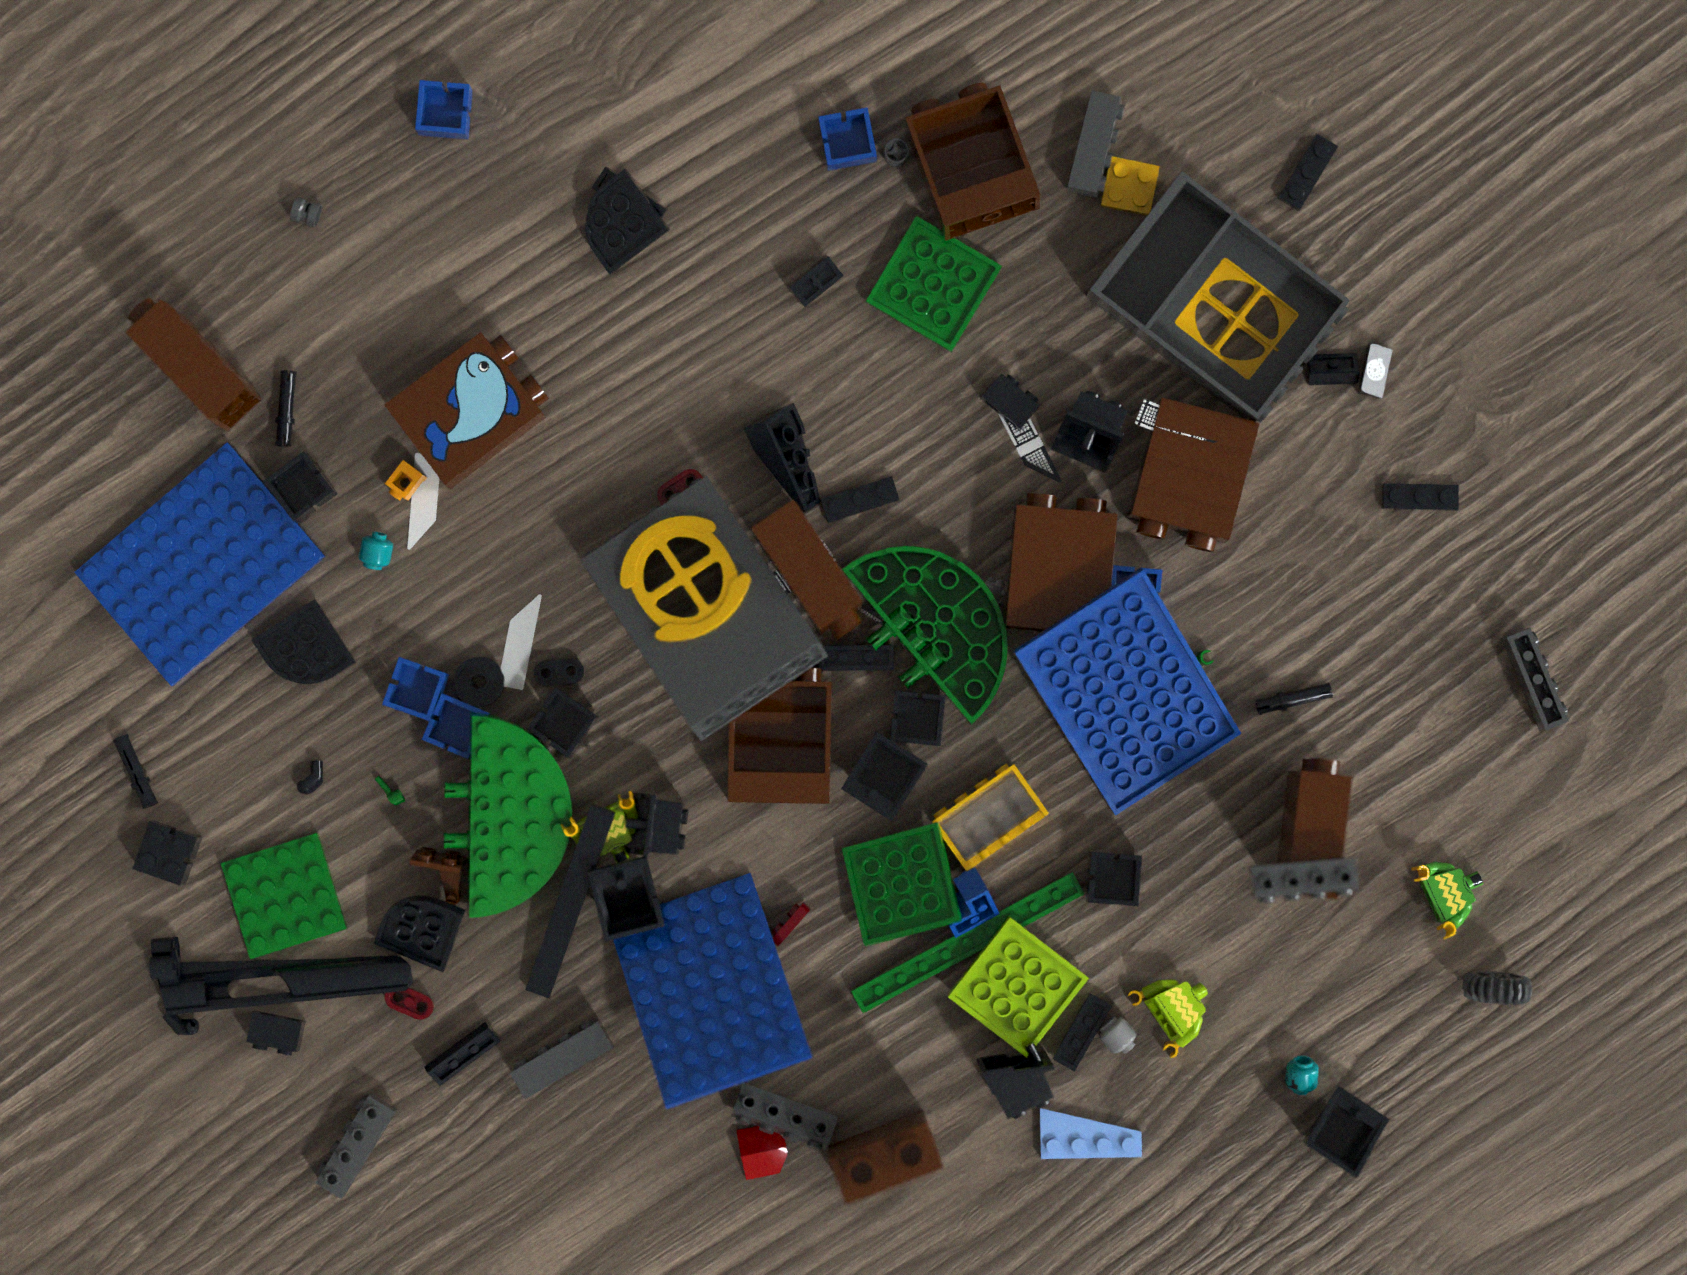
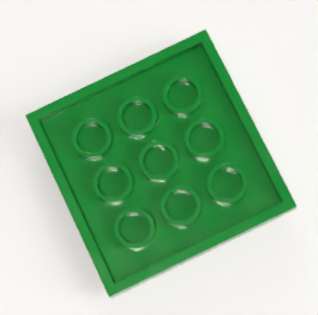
M916 216L872 289L866 303L952 353L1000 272L1002 265L955 238L945 241L940 229Z
M936 822L842 848L864 946L879 944L962 921L939 823Z
M319 833L221 863L250 959L348 929Z

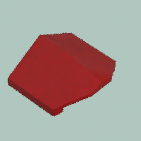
M759 1126L736 1130L746 1180L779 1174L788 1155L785 1139L776 1132L773 1134L762 1132L759 1130Z

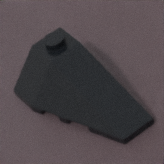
M794 403L767 414L744 427L755 453L791 499H794L802 513L819 504L820 497L815 474L810 470L807 457H811L809 448L805 449L802 436L806 432Z

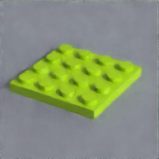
M1009 916L947 996L1025 1057H1028L1024 1046L1030 1042H1034L1035 1046L1039 1043L1089 978Z

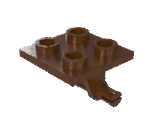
M421 847V850L417 849L410 858L409 865L439 869L446 902L455 905L460 901L462 870L467 857L461 856V853L456 851H446L445 854L436 852V849L431 847Z

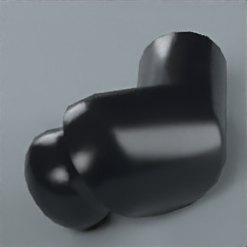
M310 761V775L303 781L300 780L297 784V790L300 793L311 794L322 785L323 761Z
M167 1013L162 1017L177 1035H193L199 1030V1022L196 1019H180L177 1014L167 1015Z

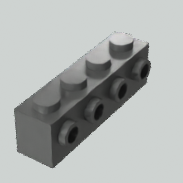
M1091 91L1068 182L1069 192L1098 198L1099 191L1104 192L1107 177H1103L1105 167L1110 168L1113 153H1109L1111 143L1116 144L1119 129H1115L1117 119L1122 120L1125 105H1121L1120 96Z
M1527 628L1501 638L1539 731H1546L1569 722L1567 708L1564 702L1559 699L1557 694L1559 692L1555 680L1550 677L1548 672L1549 665L1545 656L1541 655L1538 648L1539 640L1535 632H1532L1531 628Z
M1356 858L1249 866L1251 894L1253 898H1259V902L1275 901L1274 896H1284L1285 900L1300 899V894L1310 893L1311 898L1326 897V892L1336 891V896L1352 895V890L1359 889Z
M592 1019L579 1026L581 1031L573 1036L570 1032L557 1039L559 1044L551 1049L549 1045L542 1047L535 1052L537 1057L528 1061L525 1057L513 1064L515 1070L511 1071L510 1074L524 1099L614 1047L600 1020L595 1023Z
M742 1083L731 1117H734L735 1121L742 1125L749 1126L750 1123L759 1126V1130L762 1132L782 1134L785 1140L797 1143V1141L807 1143V1147L815 1151L827 1149L838 1116Z
M370 1094L367 1098L362 1097L355 1110L359 1111L355 1119L352 1120L350 1118L342 1130L345 1135L341 1142L335 1141L329 1151L332 1155L328 1163L323 1162L315 1174L319 1177L316 1184L340 1199L348 1192L398 1110L373 1094Z

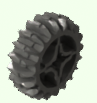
M1497 971L1468 972L1465 974L1462 987L1464 989L1463 995L1466 998L1495 1004H1526L1530 1001L1532 994L1531 979L1528 977Z

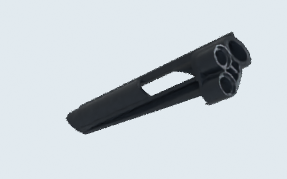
M178 937L151 939L150 975L152 980H158L167 1015L407 991L413 983L411 965L398 955L335 959L181 963ZM280 976L290 991L232 998L228 994L227 989L233 980Z

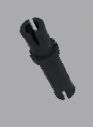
M288 370L280 371L278 417H275V423L277 424L275 446L282 447L284 436V447H291L292 425L295 424V419L293 418L294 391L297 375L295 371H290L289 381H287Z
M1330 683L1285 694L1278 692L1276 696L1255 700L1256 706L1258 705L1257 712L1259 715L1277 710L1284 712L1290 707L1333 698V693L1330 692L1332 690Z
M125 734L114 739L113 743H115L132 784L130 786L132 790L135 789L143 806L142 808L147 809L158 804L149 784L151 780L149 777H146L130 742L129 735Z

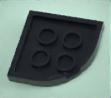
M627 169L622 170L601 186L592 197L587 208L585 224L587 240L592 251L609 275L670 231Z
M316 599L252 639L253 644L267 665L282 678L295 683H321L330 680L357 663Z
M411 896L401 899L393 904L384 915L374 944L444 972L466 910L431 896Z

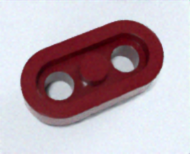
M687 469L670 479L658 489L657 498L659 503L663 505L668 502L665 498L667 492L672 491L674 494L683 492L689 488L686 484L687 479L694 478L696 480L703 478L702 475L695 469Z
M804 902L800 906L796 903L787 913L790 917L784 925L779 922L771 931L774 944L777 947L811 910Z
M408 988L407 991H400L403 995L401 1001L395 1000L394 994L396 992L385 993V1002L391 1009L412 1018L423 1020L433 1013L434 1002L431 997L412 988ZM419 1002L426 1004L424 1011L418 1010L417 1004Z

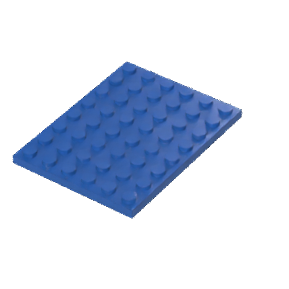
M227 442L74 573L170 686H174L326 556L300 525L292 521L275 496Z
M1142 568L1013 650L1115 816L1241 734Z
M751 873L660 904L664 927L613 939L667 1109L813 1058Z

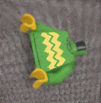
M1436 861L1412 867L1411 871L1417 870L1419 873L1418 878L1414 879V881H1419L1437 922L1443 923L1437 926V930L1445 929L1446 936L1443 939L1455 935L1456 929L1464 923L1472 910V903L1475 901L1472 889L1483 885L1478 871H1475L1465 876L1461 868H1455L1451 863Z

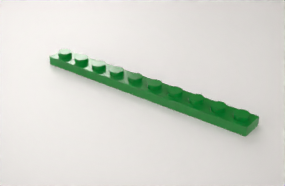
M1071 872L1000 910V914L957 938L952 936L851 990L862 1013H865L982 950L1009 916L1025 927L1083 896L1085 893L1074 873Z

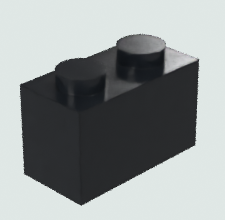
M1001 373L982 396L981 400L1020 431L1040 407L1037 404L1038 398L1028 390L1024 393L1017 387L1019 385L1017 380L1009 374L1005 377Z
M260 1011L252 1012L246 1042L253 1043L252 1048L267 1050L268 1047L277 1048V1053L291 1056L292 1052L300 1051L306 1021Z

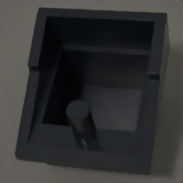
M1081 391L1072 411H1067L1050 450L1106 473L1124 436V433L1120 431L1128 410L1123 409V405L1118 402H1106L1100 399V396L1094 392L1086 391L1085 393Z
M876 732L841 789L893 821L928 764Z
M633 793L634 804L639 817L638 819L627 818L626 828L637 829L635 835L632 836L633 840L625 845L627 852L642 856H649V852L679 854V849L683 850L685 846L686 834H681L682 824H687L689 809H684L685 804L655 799L656 795Z
M647 856L587 871L605 941L664 927L663 915Z
M1034 1042L1024 1046L1028 1057L1024 1055L1007 1057L1006 1054H998L976 1059L992 1095H996L1007 1119L1011 1117L1013 1119L1020 1118L1027 1113L1026 1110L1035 1106L1036 1108H1041L1047 1105L1050 1099L1054 1098L1044 1073L1055 1070L1046 1051L1038 1052Z
M1337 1086L1302 1143L1357 1178L1390 1119L1342 1087Z

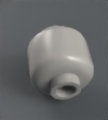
M1113 1016L1099 1028L1101 1030L1099 1038L1112 1054L1119 1052L1126 1054L1135 1046L1133 1041L1137 1033L1124 1017L1116 1018Z

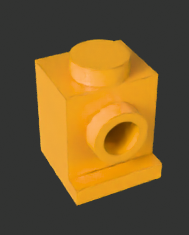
M402 460L385 484L391 488L388 492L400 501L404 498L409 501L427 477L411 464ZM405 479L410 480V484L407 486V488H404L402 486V482Z

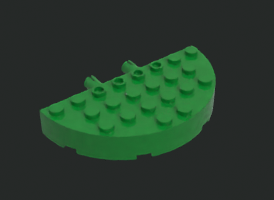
M916 546L889 547L858 558L843 568L842 572L883 620V625L867 637L866 640L871 644L875 639L879 638L872 644L873 648L878 650L892 636L894 638L897 637L914 657L915 664L898 676L901 682L911 676L904 683L905 687L909 689L922 676L929 675L970 725L974 723L987 709L998 691L1006 668L1008 649L1007 632L1001 610L992 592L982 579L962 562L942 552Z
M470 713L469 780H467V783L444 782V798H467L469 800L468 831L466 833L444 832L443 834L444 849L466 848L468 850L467 914L469 918L484 917L507 911L523 903L539 891L558 868L570 837L564 834L560 825L563 824L564 827L572 825L569 820L572 817L570 792L566 779L551 753L535 736L521 726L503 718L483 713Z

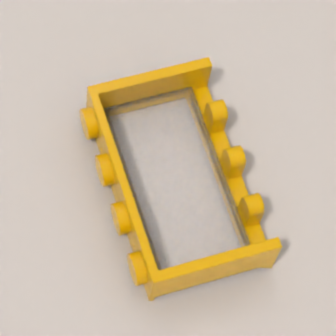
M1006 763L995 771L997 775L990 781L987 778L983 779L974 786L975 792L969 796L966 792L954 800L956 805L951 809L947 810L944 807L933 815L935 820L932 821V824L939 823L943 840L965 871L972 869L1049 814L1015 764L1009 767Z

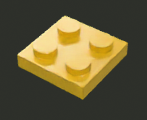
M1112 157L1110 168L1107 171V181L1101 207L1147 216L1151 212L1160 166Z

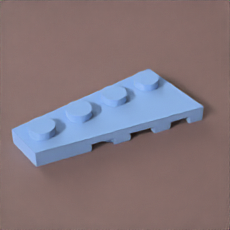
M1039 1108L1041 1159L1142 1157V1133L1139 1130Z

